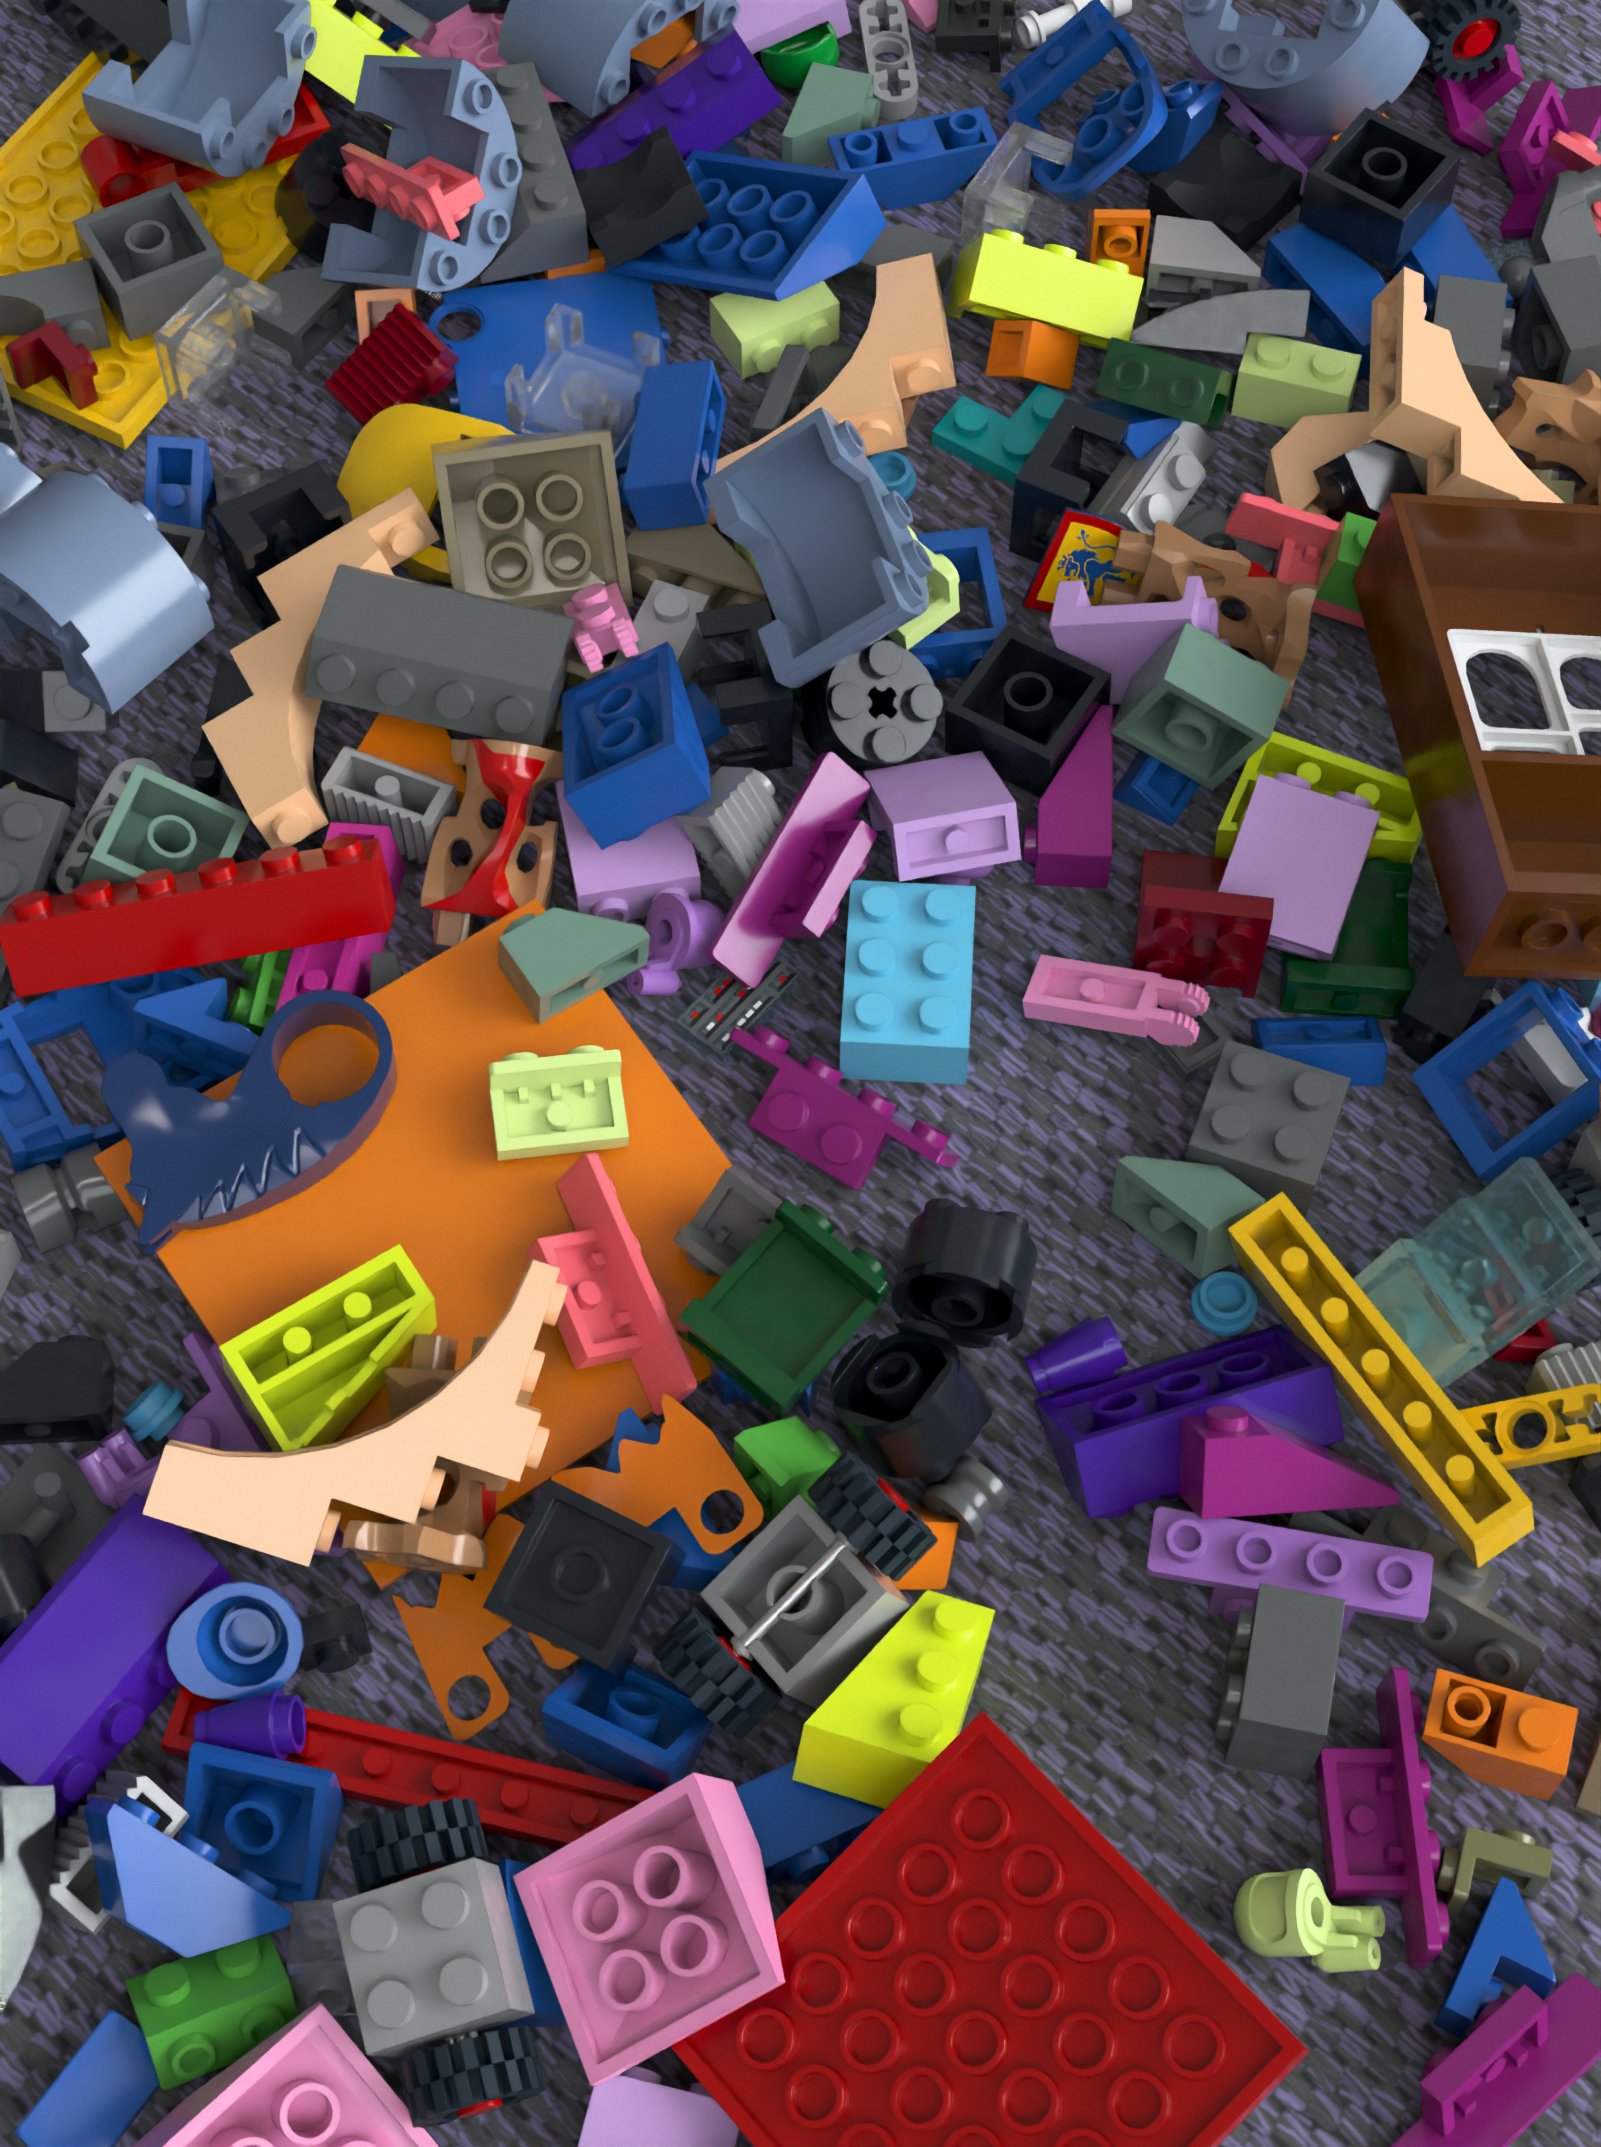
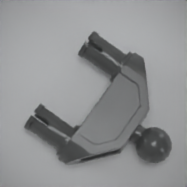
M1601 164L1581 173L1576 170L1562 171L1556 174L1551 181L1529 241V247L1534 260L1521 255L1514 256L1506 260L1498 272L1501 281L1508 284L1507 290L1514 300H1522L1532 266L1595 255L1601 266V238L1590 212L1591 205L1601 201Z

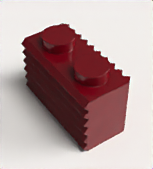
M398 303L394 305L393 311L387 313L385 319L378 323L377 328L371 331L369 337L363 339L362 345L355 348L354 353L348 356L346 362L340 364L339 370L332 373L331 378L325 381L323 387L364 427L375 415L389 407L398 404L418 405L428 393L431 396L440 393L453 379L454 370L452 367L460 358L414 312L403 304Z

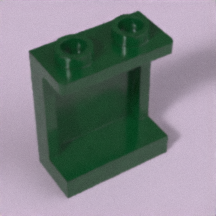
M1111 337L1096 386V393L1100 396L1221 431L1238 375L1220 368Z
M1386 858L1365 860L1339 934V942L1332 963L1316 962L1281 950L1280 1012L1342 1017L1374 1016L1377 1019L1399 1021L1401 1011L1415 986V969L1409 968L1408 893L1413 878L1412 864L1393 862Z
M786 1198L776 1208L775 1217L704 1298L700 1301L695 1297L677 1318V1334L778 1420H781L883 1304L889 1288V1284L883 1279L886 1272L875 1258L859 1247L849 1251L831 1236L834 1229L820 1212L807 1204H803L798 1208Z

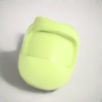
M1310 1868L1255 1875L1245 1881L1239 1889L1233 1912L1235 1927L1243 1944L1258 1955L1265 1957L1312 1956V1964L1327 1973L1377 1970L1379 1968L1381 1951L1377 1940L1374 1938L1383 1936L1385 1932V1915L1380 1906H1332L1326 1896L1320 1878Z

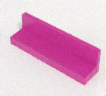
M330 822L325 842L344 835L359 836L360 841L379 838L396 904L406 865L390 826ZM389 931L294 948L275 1012L291 999L311 991L338 990L353 994L362 999L369 996L371 953H383Z

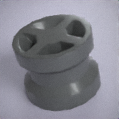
M961 1455L955 1460L954 1468L949 1473L946 1481L943 1484L932 1485L923 1495L922 1500L927 1510L958 1522L956 1537L971 1543L983 1532V1521L989 1514L1000 1513L1008 1504L1010 1497L1003 1483L992 1471L977 1460Z

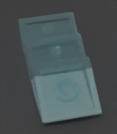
M1520 1157L1474 1198H1459L1415 1238H1399L1353 1280L1441 1390H1443L1501 1350L1601 1272V1250L1537 1161L1532 1157Z

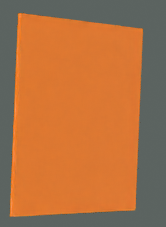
M537 898L363 999L378 1011L389 1029L397 1065V1079L392 1097L379 1123L351 1157L327 1177L296 1196L234 1222L202 1229L182 1230L156 1253L218 1348L400 1244L435 1298L437 1327L430 1335L450 1337L458 1341L454 1371H459L471 1359L473 1339L488 1337L508 1310L530 1261L526 1250L538 1238L576 1232L558 1190L557 1183L583 1154L596 1152L606 1174L614 1184L616 1197L629 1227L639 1241L642 1257L657 1291L665 1301L667 1314L682 1349L690 1358L697 1386L711 1377L710 1361L677 1334V1318L695 1297L701 1301L721 1277L719 1275H707L692 1266L685 1258L686 1251L677 1245L673 1238L681 1227L692 1222L724 1171L733 1165L603 989L541 1024L537 1023L498 966V937L502 936L504 930L516 919L527 914L538 916L544 913L545 909ZM342 1025L318 1026L297 1037L286 1049L279 1067V1079L289 1089L291 1099L306 1106L317 1107L319 1102L339 1101L352 1096L367 1084L377 1067L379 1051L367 1036L353 1028ZM586 1045L599 1046L604 1050H620L622 1061L621 1083L629 1132L628 1147L497 1160L488 1089V1065L490 1063L500 1062L505 1056L520 1052L534 1053L539 1057L566 1055L569 1050ZM243 1070L202 1094L215 1101L226 1100L232 1094ZM125 1138L94 1156L93 1160L140 1230L144 1213L131 1201L124 1187L131 1180L130 1163L132 1158V1148ZM542 1322L534 1350L544 1352L545 1357L529 1406L540 1409L542 1415L538 1426L548 1428L550 1431L537 1470L524 1466L519 1482L510 1479L503 1493L496 1492L495 1517L547 1484L549 1479L552 1478V1474L570 1469L612 1442L619 1413L632 1407L641 1422L654 1414L631 1358L576 1370L557 1324L552 1326ZM408 1359L400 1368H407ZM387 1383L333 1443L390 1421ZM445 1474L435 1505L443 1503L453 1492L455 1482L451 1474ZM334 1498L331 1499L329 1509L342 1512L339 1520L342 1527L339 1530L343 1536L350 1520L386 1522L390 1518V1516ZM361 1561L380 1591L412 1571V1569L382 1563Z

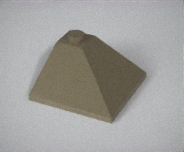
M610 429L486 436L431 444L452 588L454 590L565 615L562 605L571 602L572 596L579 590L593 584L601 583L606 587L617 582L627 608L634 607Z

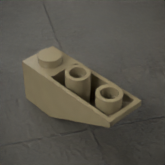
M708 521L704 525L639 531L638 526H636L625 540L631 587L639 595L646 598L654 580L657 579L710 596L711 610L767 601L772 621L776 620L760 576Z

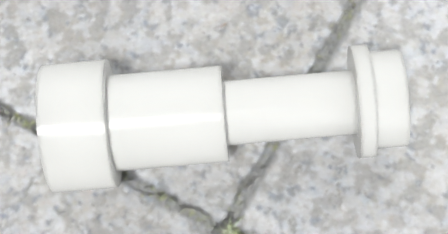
M1065 0L1063 6L1039 16L1033 10L1024 13L1023 17L1018 18L1015 22L1019 41L1026 49L1035 46L1038 48L1046 41L1047 35L1060 29L1091 0ZM1100 0L1115 18L1129 13L1132 9V0Z

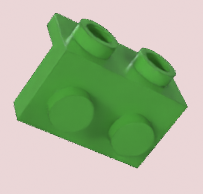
M269 1933L190 1958L184 1957L125 1980L127 1991L146 2041L159 2084L164 2090L171 2089L233 2064L299 2016L290 1980Z

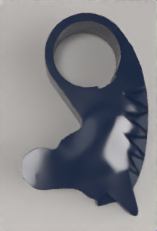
M338 990L311 991L291 999L281 1006L268 1021L232 1094L224 1101L212 1100L188 1087L169 1086L160 1065L146 1055L138 1053L126 1054L114 1061L105 1070L101 1083L103 1101L113 1122L132 1148L130 1163L131 1180L124 1187L131 1201L144 1213L138 1235V1243L142 1247L145 1256L156 1254L182 1230L202 1229L234 1222L296 1196L327 1177L359 1149L379 1123L392 1097L397 1079V1065L391 1035L384 1019L373 1006L358 996ZM323 1025L347 1026L367 1036L378 1049L379 1059L375 1072L362 1089L352 1096L339 1101L319 1102L317 1107L306 1106L291 1099L289 1089L279 1079V1067L286 1049L298 1036L312 1028Z

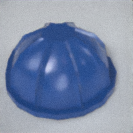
M244 1580L223 1583L203 1594L185 1609L171 1626L166 1650L168 1664L176 1679L193 1694L210 1699L239 1701L282 1688L299 1666L304 1640L301 1621L291 1603L270 1586Z

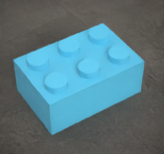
M853 880L850 883L840 1036V1071L844 1073L842 1078L966 1085L970 1038L976 886Z

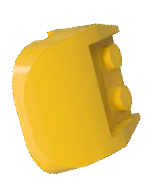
M398 404L379 412L360 431L350 449L336 487L349 503L352 520L408 487H411L430 519L438 500L431 444L463 440V438L471 439L517 434L499 424L417 404ZM432 545L398 564L408 569L409 574L428 581L434 579L452 584L447 551Z

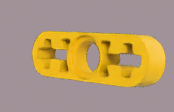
M1584 1384L1458 1410L1480 1438L1496 1435L1497 1441L1503 1449L1502 1454H1498L1499 1448L1492 1443H1484L1506 1470L1601 1452V1432L1596 1434L1592 1428L1581 1423L1564 1426L1557 1412V1409L1562 1407V1413L1571 1420L1588 1417L1592 1414V1403L1598 1401L1601 1405V1384ZM1528 1413L1542 1414L1547 1422L1545 1439L1534 1448H1519L1513 1438V1429L1518 1419ZM1495 1420H1496L1495 1430H1494V1428L1492 1427L1491 1423H1492V1421H1495ZM1565 1429L1568 1435L1570 1436V1439L1568 1441H1564Z

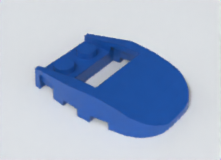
M1091 0L998 82L1000 90L1012 98L1013 105L1005 112L1009 127L1017 134L1019 144L1014 148L1019 153L1020 160L1029 165L1034 172L1033 176L1044 189L1067 204H1073L1085 198L1135 157L1160 132L1168 117L1166 98L1152 60L1117 19L1110 14L1100 0ZM1117 47L1123 53L1136 80L1123 91L1119 104L1106 115L1099 114L1090 118L1079 130L1074 143L1064 151H1056L1037 114L1049 104L1058 100L1067 88L1089 69L1097 66L1104 56Z
M185 967L56 990L24 1007L20 1001H17L0 1010V1141L10 1157V1164L14 1172L28 1169L43 1162L48 1166L60 1164L63 1154L95 1141L102 1152L125 1139L114 1122L91 1128L88 1123L73 1126L29 1048L30 1046L50 1041L83 1028L105 1069L126 1054L138 1053L152 1058L160 1065L168 1085L171 1087H188L203 1093L222 1082L139 1049L134 1045L133 1008L138 1000L205 982L201 975L193 969ZM227 1014L225 1015L223 1022H228L229 1018Z

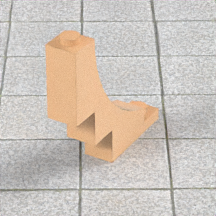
M1404 267L1372 300L1368 435L1427 459V495L1565 503L1523 464L1500 436L1482 409L1467 381L1457 357L1450 331L1424 320L1427 311L1426 303L1423 302L1424 275Z
M408 487L257 577L281 620L229 650L254 695L201 727L250 819L271 849L292 846L329 824L319 800L313 767L315 728L323 700L303 694L312 636L338 565L344 564L394 576L391 570L392 567L440 540L439 535L411 487Z

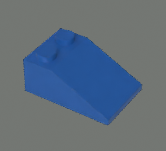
M668 641L562 693L564 797L601 850L620 841L633 840L642 835L647 828L674 815L687 814L696 809L702 802L711 798L709 762L674 650Z

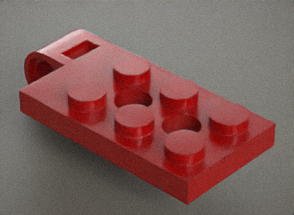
M303 78L293 104L295 115L292 127L286 136H278L268 151L262 166L301 153L311 141L320 137L323 132L331 130L329 122ZM106 134L90 141L84 147L80 156L81 168L103 208L177 181L182 191L186 193L229 178L118 140Z

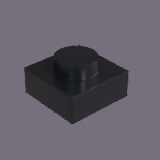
M359 1603L300 1620L304 1640L300 1659L305 1671L316 1668L322 1673L343 1671L354 1666L359 1661V1656L373 1652Z

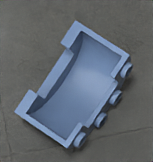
M167 0L172 40L138 80L132 84L130 66L110 59L81 92L83 103L91 122L103 134L224 177H238L251 169L257 170L263 165L268 151L278 136H286L294 121L295 110L293 104L301 84L306 60L312 55L317 41L316 29L311 27L310 1Z
M510 0L500 30L498 55L511 64L533 61L541 85L588 117L593 118L609 106L619 103L629 94L631 49L649 37L657 35L664 27L695 9L694 40L702 43L729 22L734 24L737 21L740 6L737 0Z
M1181 0V13L1186 37L1201 63L1267 123L1296 135L1324 136L1344 132L1366 107L1374 111L1387 100L1392 104L1418 72L1431 42L1392 0H1328L1316 40L1283 36L1285 26L1277 18L1239 15L1231 7L1232 0Z
M364 55L353 111L392 128L386 160L404 169H408L428 156H433L476 176L485 198L471 205L468 215L455 222L460 236L450 242L430 231L425 232L420 226L408 220L403 221L396 214L384 208L379 209L377 206L371 234L347 224L331 223L320 279L329 282L442 292L459 288L477 277L488 266L510 234L518 183L522 176V164L518 158L514 130L506 107L492 82L473 64L464 59Z
M822 407L702 482L720 531L751 552L776 619L757 631L776 682L790 688L802 687L923 614L929 605V589L926 575L933 571L929 556L921 544L913 540L907 525L913 522V516L907 503L897 491L889 493L878 473L865 456L866 447L855 426L848 420L839 424Z
M59 471L48 476L0 515V607L57 644L68 685L113 715L215 628L212 615L206 603L210 600V592L205 583L196 574L188 570L177 552L157 530V521L146 506L138 501L129 503L111 490L107 483L95 473H89L85 476L76 472Z

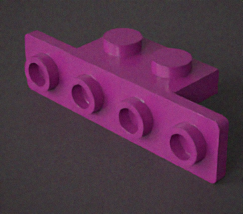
M1506 44L1504 48L1508 54L1504 59L1501 60L1496 56L1491 60L1494 68L1488 72H1485L1482 67L1477 69L1478 77L1471 80L1465 74L1461 82H1453L1450 77L1445 80L1434 70L1437 80L1435 91L1444 104L1448 118L1445 123L1446 129L1458 145L1462 147L1469 145L1483 155H1487L1494 149L1484 112L1524 80L1514 45Z
M1552 79L1532 82L1521 106L1517 109L1512 125L1504 141L1501 142L1498 151L1500 168L1503 173L1507 174L1515 193V197L1500 226L1504 239L1531 238L1540 207L1551 181L1556 174L1565 170H1573L1545 153L1556 132L1559 130L1567 135L1571 131L1577 132L1595 143L1601 130V85L1570 89L1565 92L1562 100H1560Z
M825 752L819 756L706 951L707 957L745 988H755L758 986L785 938H820L821 934L831 927L839 913L838 904L850 883L863 872L868 863V852L878 833L864 821L853 819L870 791V784L833 752Z
M758 1024L754 1032L734 1027L728 1038L779 1068L748 1125L849 1187L861 1189L891 1136L940 1166L955 1168L961 1156L946 1147L951 1138L946 1133L920 1119H916L913 1126L908 1125L892 1115L897 1105L888 1098L867 1087H863L858 1095L839 1083L844 1073L836 1067L813 1055H810L805 1063L787 1052L791 1041L776 1031Z
M1391 1668L1376 1688L1382 1749L1322 1748L1315 1763L1329 1898H1400L1408 1966L1410 1969H1425L1442 1952V1947H1445L1448 1942L1449 1916L1445 1903L1436 1899L1433 1874H1436L1439 1869L1440 1846L1435 1830L1427 1828L1424 1803H1427L1430 1797L1431 1775L1427 1761L1419 1759L1416 1734L1419 1733L1422 1723L1421 1699L1416 1690H1410L1407 1668Z
M1573 1973L1544 2001L1525 1984L1507 2001L1503 1998H1497L1492 2001L1477 2017L1473 2025V2033L1455 2050L1451 2047L1443 2048L1427 2063L1420 2076L1421 2082L1419 2083L1422 2117L1390 2147H1508L1601 2058V1991L1582 1974Z

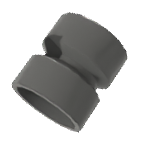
M96 1141L63 1154L60 1166L53 1169L43 1162L9 1176L41 1254L76 1241L78 1229L86 1227L93 1233H97L128 1220L123 1204L93 1160L94 1156L101 1153Z

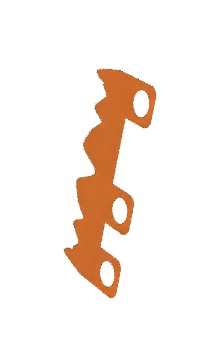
M664 1393L661 1407L666 1422L662 1424L659 1442L653 1445L628 1439L621 1440L618 1448L620 1473L616 1474L589 1466L565 1469L552 1474L551 1480L645 1527H648L672 1508L676 1507L702 1549L714 1555L723 1553L755 1530L761 1524L764 1516L762 1505L714 1433L672 1396ZM720 1490L736 1493L741 1498L744 1506V1515L741 1523L736 1529L727 1534H714L708 1531L701 1520V1508L704 1501L712 1493ZM499 1513L483 1538L489 1555L487 1570H477L473 1581L463 1575L442 1573L437 1602L434 1608L419 1605L411 1607L399 1596L392 1595L452 1737L457 1741H465L501 1716L509 1705V1693L482 1650L484 1646L513 1626L483 1608L487 1597L525 1527V1524L506 1514ZM531 1632L528 1633L545 1663L553 1669H564L580 1658L564 1649L554 1647L550 1642ZM468 1675H475L487 1683L490 1689V1702L485 1712L478 1718L468 1721L460 1720L449 1709L448 1694L458 1679Z

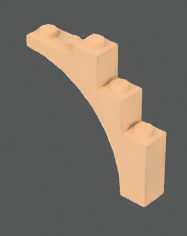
M931 253L876 266L875 303L868 328L851 360L829 387L793 419L759 441L718 459L715 474L820 407L825 409L839 424L848 420L855 426L866 447L865 456L908 446L901 399L956 386L943 296ZM710 505L707 521L712 525L716 524L717 521Z
M530 1259L508 1310L478 1352L438 1391L385 1424L335 1443L284 1452L223 1451L171 1439L165 1445L142 1514L309 1567L314 1549L328 1553L342 1514V1512L329 1509L332 1498L415 1524L420 1508L429 1511L434 1510L444 1481L446 1470L434 1467L437 1456L519 1482L524 1466L537 1470L550 1431L548 1428L538 1426L542 1415L540 1409L516 1402L520 1390L533 1393L545 1353L534 1350V1346L542 1322L555 1326L568 1288L567 1285L556 1282L560 1268Z

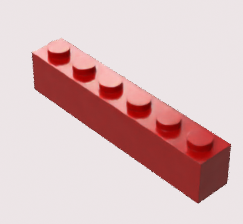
M344 835L326 841L322 848L298 852L297 848L293 846L278 847L266 851L257 860L235 863L233 858H217L201 864L196 871L173 874L171 869H156L139 875L135 882L112 886L108 880H95L76 887L73 893L49 897L46 891L29 892L13 899L0 919V944L16 996L23 997L387 932L391 929L396 904L379 838L360 841L359 836Z

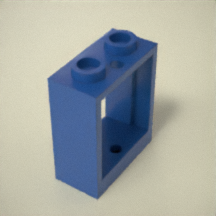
M979 527L915 534L918 541L935 555L942 554L952 562L959 574V583L977 581L987 628L929 634L908 651L922 662L930 673L933 682L937 679L969 677L1007 625L988 528ZM888 635L882 638L883 640L891 641L895 643L897 646H900Z
M1529 980L1411 1074V1077L1480 1178L1500 1184L1508 1182L1600 1112L1601 1041L1596 1037L1591 1040L1588 1038L1578 1023L1584 1017L1582 1010L1575 1000L1561 987L1553 990L1533 980ZM1545 1018L1588 1081L1506 1143L1465 1083V1080Z

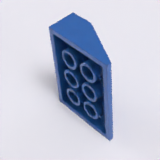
M693 150L684 163L710 217L697 223L690 231L681 235H674L646 250L642 256L635 260L625 261L610 269L607 262L605 266L609 273L779 302L857 265L887 226V223L864 173Z

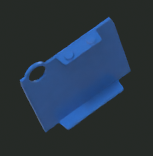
M602 271L561 276L552 279L545 278L464 288L443 294L444 303L433 311L429 320V328L460 358L454 365L457 391L449 392L452 412L499 424L515 434L610 429L616 474L626 473L628 465L626 438L629 432H634L636 422L634 395L636 392H641L646 367L667 365L665 349L669 348L667 326L660 327L650 279ZM453 312L473 314L481 322L479 331L473 337L462 341L444 338L437 331V325L444 316Z

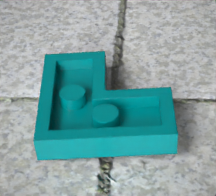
M1039 383L1009 419L962 395L932 430L931 444L1015 486L1016 476L1065 398L1072 401L1075 400Z

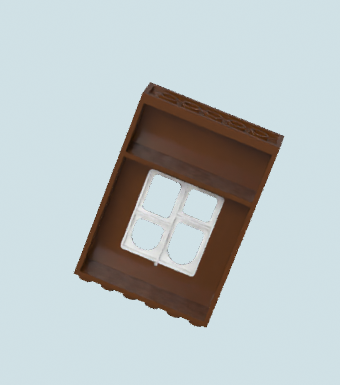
M1389 493L1352 582L1463 976L1601 980V756L1585 755L1579 737L1580 732H1601V710L1573 707L1567 700L1560 679L1561 665L1572 658L1587 657L1601 661V505ZM1490 652L1507 655L1519 661L1530 671L1536 682L1550 728L1539 730L1496 728L1485 725L1479 717L1467 678V661L1477 654ZM1493 750L1533 751V752H1549V753L1510 752V751H1493Z

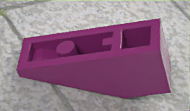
M1101 705L1041 797L1038 803L1036 826H1024L1023 862L1034 863V885L1106 889L1108 887L1112 861L1113 734L1110 733L1113 725V706Z
M1214 1406L1206 1410V1415L1182 1416L1179 1496L1201 1519L1399 1505V1491L1373 1468L1250 1414L1245 1409L1235 1406Z

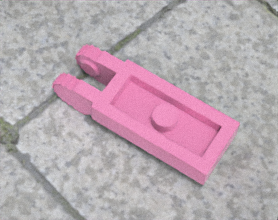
M617 582L606 587L601 583L587 586L576 592L572 596L571 602L562 605L565 615L576 617L573 641L582 662L587 664L591 673L603 669L602 656L619 649L621 652H624L626 658L639 653L635 643L639 641Z
M1041 954L1022 1002L1026 1018L1146 1037L1148 1034L1160 1044L1187 1047V1045L1192 1046L1193 1042H1196L1200 1029L1197 1026L1198 1022H1195L1191 1016L1196 1018L1198 1015L1203 1016V1013L1207 1011L1211 997L1208 996L1209 992H1206L1205 988L1199 987L1198 984L1194 985L1191 982L1187 984L1180 980L1162 978L1160 973Z

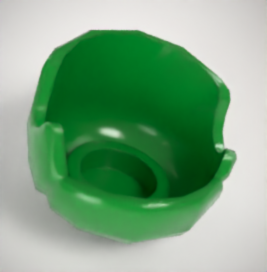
M826 23L824 28L819 26L812 27L760 50V57L764 71L770 80L784 89L801 90L812 62L836 67L839 58V45L832 24Z

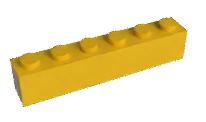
M1283 1191L1228 1228L1238 1263L1296 1337L1331 1365L1335 1387L1477 1568L1534 1530L1533 1507L1530 1499Z

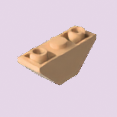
M1369 411L1303 416L1270 450L1264 482L1266 497L1308 513L1326 516L1329 507L1322 499L1320 486L1313 471L1346 452L1377 440L1368 435Z

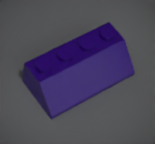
M729 22L570 137L562 145L573 174L583 168L602 167L625 158L643 143L649 133L666 125L683 161H685L693 150L714 152L781 104L783 100L733 24Z
M1282 1324L1116 1374L1115 1378L1079 1385L1033 1399L1069 1494L1089 1519L1095 1517L1103 1519L1121 1517L1130 1513L1134 1509V1505L1160 1497L1166 1499L1181 1498L1179 1496L1182 1416L1206 1415V1410L1210 1407L1235 1406L1245 1409L1250 1414L1322 1446L1345 1440L1331 1365Z
M136 1492L133 1493L0 1647V1778L11 1788L61 1821L64 1820L78 1801L90 1792L98 1777L123 1747L139 1733L143 1723L172 1688L179 1684L168 1664L166 1650L171 1626L182 1612L203 1594L223 1583L234 1582L222 1564L180 1527L142 1514L147 1499Z

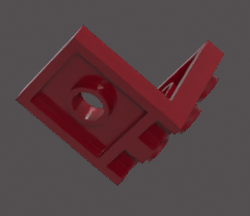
M1144 849L1131 969L1160 973L1162 978L1180 980L1187 984L1191 982L1194 985L1198 984L1201 988L1211 985L1242 989V997L1254 999L1273 919L1274 898L1218 892L1229 862L1227 858Z

